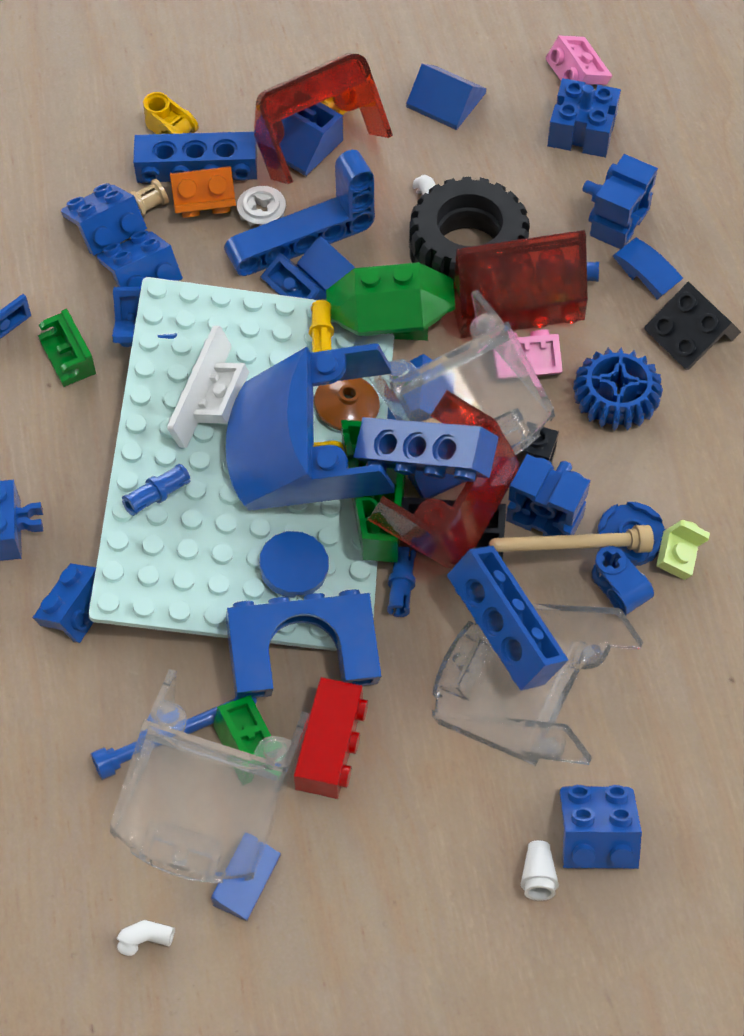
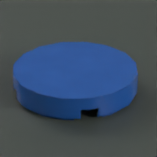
M627 502L626 505L618 506L616 504L611 506L602 515L597 534L626 533L634 525H650L654 536L651 552L635 553L633 550H629L627 546L617 547L625 553L634 566H641L653 561L659 555L663 531L666 529H664L663 520L660 515L651 507L638 502Z
M286 531L273 536L265 543L259 558L261 577L273 592L285 597L295 598L296 595L305 594L306 596L313 594L323 585L329 570V557L324 546L313 536L303 532Z

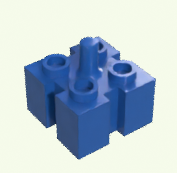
M562 78L557 95V104L554 106L550 120L547 146L571 151L572 145L583 147L582 153L606 158L617 116L621 89L597 85L596 90H594L592 85H585L586 82Z
M623 154L617 164L613 163L610 166L603 185L589 180L584 183L582 191L592 195L591 201L595 203L588 219L592 223L591 237L619 249L627 245L634 234L635 227L640 225L650 210L653 196L651 189L655 185L657 167Z
M527 454L509 487L508 500L510 503L507 507L506 521L529 531L535 528L542 531L543 536L574 535L585 513V499L588 495L591 480L584 478L578 472L571 471L572 465L567 461H561L555 471L553 470L552 463L548 460L535 458Z

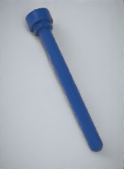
M252 698L254 703L256 704L257 698ZM217 707L115 751L113 748L106 750L103 747L92 752L91 757L101 780L115 775V770L121 768L120 764L213 724Z

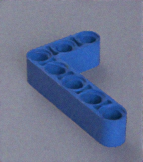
M348 150L337 158L335 163V198L231 237L225 243L224 250L237 274L247 276L267 269L279 253L289 259L305 254L320 236L329 244L367 230L375 219L374 175L360 152Z

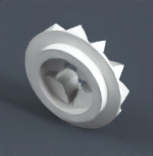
M269 186L252 187L243 192L237 201V211L240 219L246 220L250 227L254 224L261 226L284 217L286 201L282 193L275 188ZM256 203L258 205H261L262 207L267 206V211L265 212L261 209H257Z

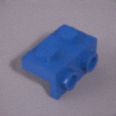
M70 563L61 573L58 582L49 595L42 600L39 609L32 618L40 626L63 630L73 642L80 643L94 623L89 619V609L96 567Z

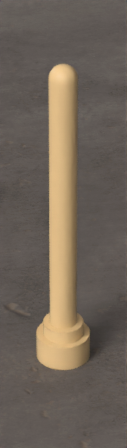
M634 525L626 533L493 538L490 540L489 546H494L497 552L627 546L629 550H633L635 553H648L653 549L654 536L650 525Z

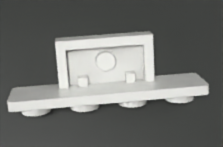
M221 326L212 327L208 338L204 342L200 356L193 366L190 378L181 393L174 413L169 419L167 429L180 448H187L198 423H228L237 395L248 377L249 370L245 363H225L231 350V343Z

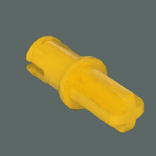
M317 300L311 306L312 325L309 327V335L312 337V352L331 350V337L334 335V327L331 325V304L325 300Z

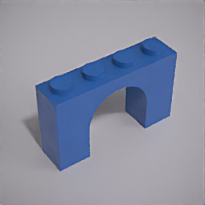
M352 589L339 593V596L325 597L323 593H314L304 596V600L290 601L288 597H277L268 600V604L254 605L253 601H240L234 603L233 607L227 608L226 624L235 700L249 695L252 698L272 696L274 687L269 644L278 631L295 623H309L318 626L332 638L337 649L341 681L365 686L378 684L382 677L370 593L360 594L359 590Z

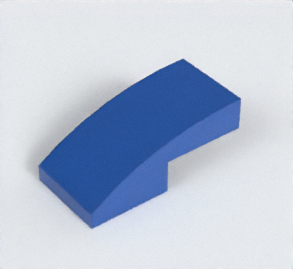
M637 237L613 255L614 259L632 280L638 276L657 300L683 279L679 272L661 254Z

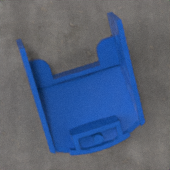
M374 343L312 353L308 347H305L244 383L234 402L228 421L226 461L234 490L249 511L394 493V484L382 465L348 468L347 456L340 447L336 445L314 447L313 387L328 385L337 381L391 374V365L379 344Z

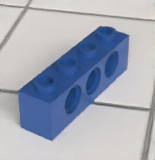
M256 131L135 135L133 163L137 183H151L153 179H157L159 182H171V173L231 166L233 180L257 179Z
M362 417L354 458L366 463V466L382 465L385 471L387 468H392L395 472L403 475L415 476L416 471H422L426 476L444 479L445 474H453V477L456 479L474 482L475 477L490 478L498 436L481 426Z
M494 546L468 550L447 574L448 579L520 691L545 685L566 664L568 658Z

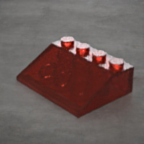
M585 230L456 249L454 281L456 309H454L460 338H479L489 334L511 333L521 329L543 328L548 325L571 324L585 320L588 302Z

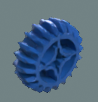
M608 347L604 355L596 351L592 359L586 358L583 366L579 367L576 372V380H574L573 385L575 403L580 404V413H588L589 422L596 419L600 420L601 428L606 423L612 424L614 431L618 428V425H623L627 431L632 423L640 427L644 419L650 420L654 411L659 407V398H661L663 392L662 385H660L661 374L656 373L655 364L647 365L646 356L637 358L635 350L630 354H626L621 347L617 353H613ZM616 383L618 384V390L620 391V394H617Z

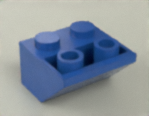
M295 88L276 106L259 143V148L304 176H307L343 141V115Z

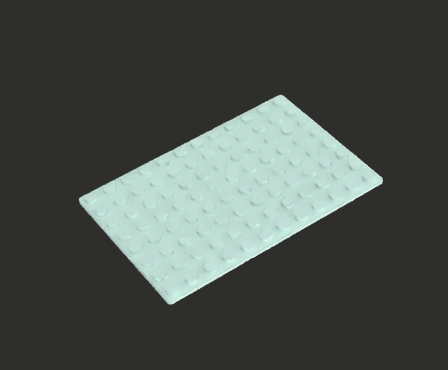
M146 277L142 280L90 602L89 619L92 622L228 638L226 624L227 608L233 607L234 603L240 601H253L254 605L268 604V600L272 598L285 597L273 592L264 583L261 577L259 558L265 543L273 536L286 531L303 532L313 536L326 550L329 557L328 574L323 585L314 593H323L325 597L339 596L340 592L352 589L359 590L360 594L370 593L374 618L378 561L363 560L352 498L249 511L234 490L227 468L226 432L228 423H198L187 448H180L167 429L169 419L174 413L181 393L190 378L193 366L196 364L204 347V342L208 338L213 326H221L231 343V350L225 363H245L249 370L246 379L248 381L305 347H308L312 353V337L309 335V327L312 325L311 306L317 300ZM331 322V325L334 327V335L331 337V350L377 343L389 361L392 370L393 333L358 336L342 328L336 322ZM177 333L174 339L158 338L157 336ZM390 374L362 378L374 387L379 396L380 408L376 418L387 419ZM314 386V442L338 441L342 443L341 431L324 423L315 410L314 397L319 386ZM177 464H182L187 469L191 482L168 494L165 501L162 503L155 502L134 516L126 511L122 503V496L145 485V481L152 476L158 477L174 468ZM305 594L296 595L295 598H288L290 601L304 600ZM309 623L288 625L278 631L270 642L272 644L337 651L328 633L320 627Z

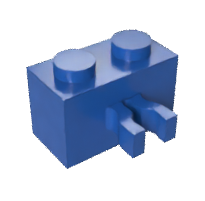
M14 480L0 481V561L22 559L21 530L31 532L43 531L41 519L30 520L34 515H43L41 502L30 503L21 508V500Z

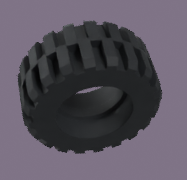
M462 177V180L455 181L454 178L446 180L442 186L437 184L429 189V194L424 193L417 200V205L413 207L411 212L409 229L411 262H419L453 278L454 293H457V297L466 298V295L475 294V297H482L488 291L493 294L502 289V284L508 286L512 283L516 275L520 274L524 267L530 229L527 210L521 202L518 203L519 198L513 192L509 191L507 193L506 187L497 182L495 185L491 184L489 179L480 177V180H471V177ZM472 228L487 233L493 240L482 245L464 246L448 240L445 235L457 229Z

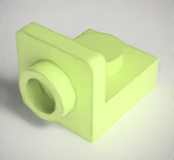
M680 520L663 531L656 566L683 580L693 576L698 546L709 540L710 533L699 528L693 522Z

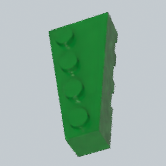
M341 420L342 444L344 446V453L347 456L348 468L366 466V463L354 458L362 421ZM387 468L386 473L394 484V493L352 498L363 560L398 562L402 497H404L406 475L399 474L392 468Z

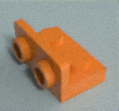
M231 166L170 174L175 213H182L183 218L199 216L200 210L212 209L213 214L226 213L231 211V206H236Z

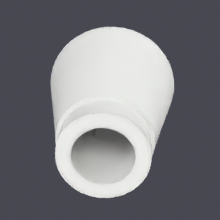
M541 840L532 841L528 844L521 888L529 899L537 901L551 899L554 897L559 883L550 851V844Z

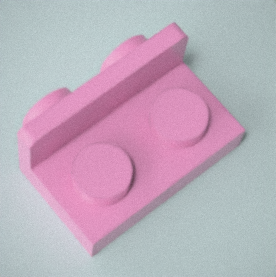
M559 35L546 56L547 62L561 81L564 78L586 82L588 85H607L612 77L610 71L585 37Z
M549 330L532 331L528 337H518L517 333H504L498 335V339L494 340L491 344V350L494 351L497 380L555 375L563 372L559 334H549Z

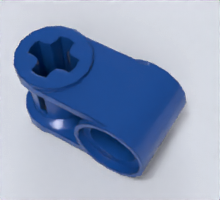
M606 546L597 552L595 565L591 572L592 579L608 597L618 613L626 616L654 597L653 587L647 577L639 572L621 549L615 546Z

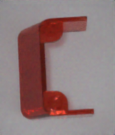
M356 53L344 54L268 88L258 95L255 106L254 136L271 180L285 184L293 182L279 144L284 137V126L281 120L332 97L335 106L342 111H353L360 108L368 134L385 138L393 136L365 57Z
M446 390L430 416L443 424L481 426L498 436L490 478L475 477L474 482L467 481L452 507L439 499H427L420 504L414 515L383 496L368 520L444 567L454 568L468 550L476 547L519 470V461L494 418Z

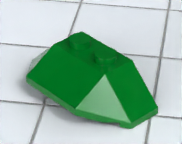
M419 262L354 268L326 290V301L331 304V322H336L342 328L358 336L424 331L439 321L447 312L450 313L456 309L453 278Z

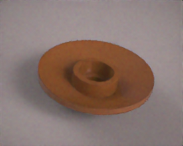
M362 378L319 386L315 393L314 406L318 416L324 423L341 431V420L362 421V417L376 418L380 408V400L376 390L369 382Z

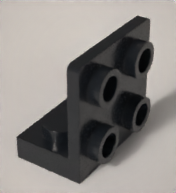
M689 281L644 327L686 370H689L724 334L733 341L741 333Z

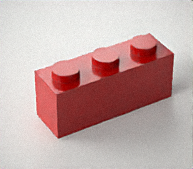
M320 677L294 773L295 790L338 799L341 787H348L352 766L347 765L349 754H356L360 740V733L355 732L358 721L364 722L368 709V700L363 699L362 685Z

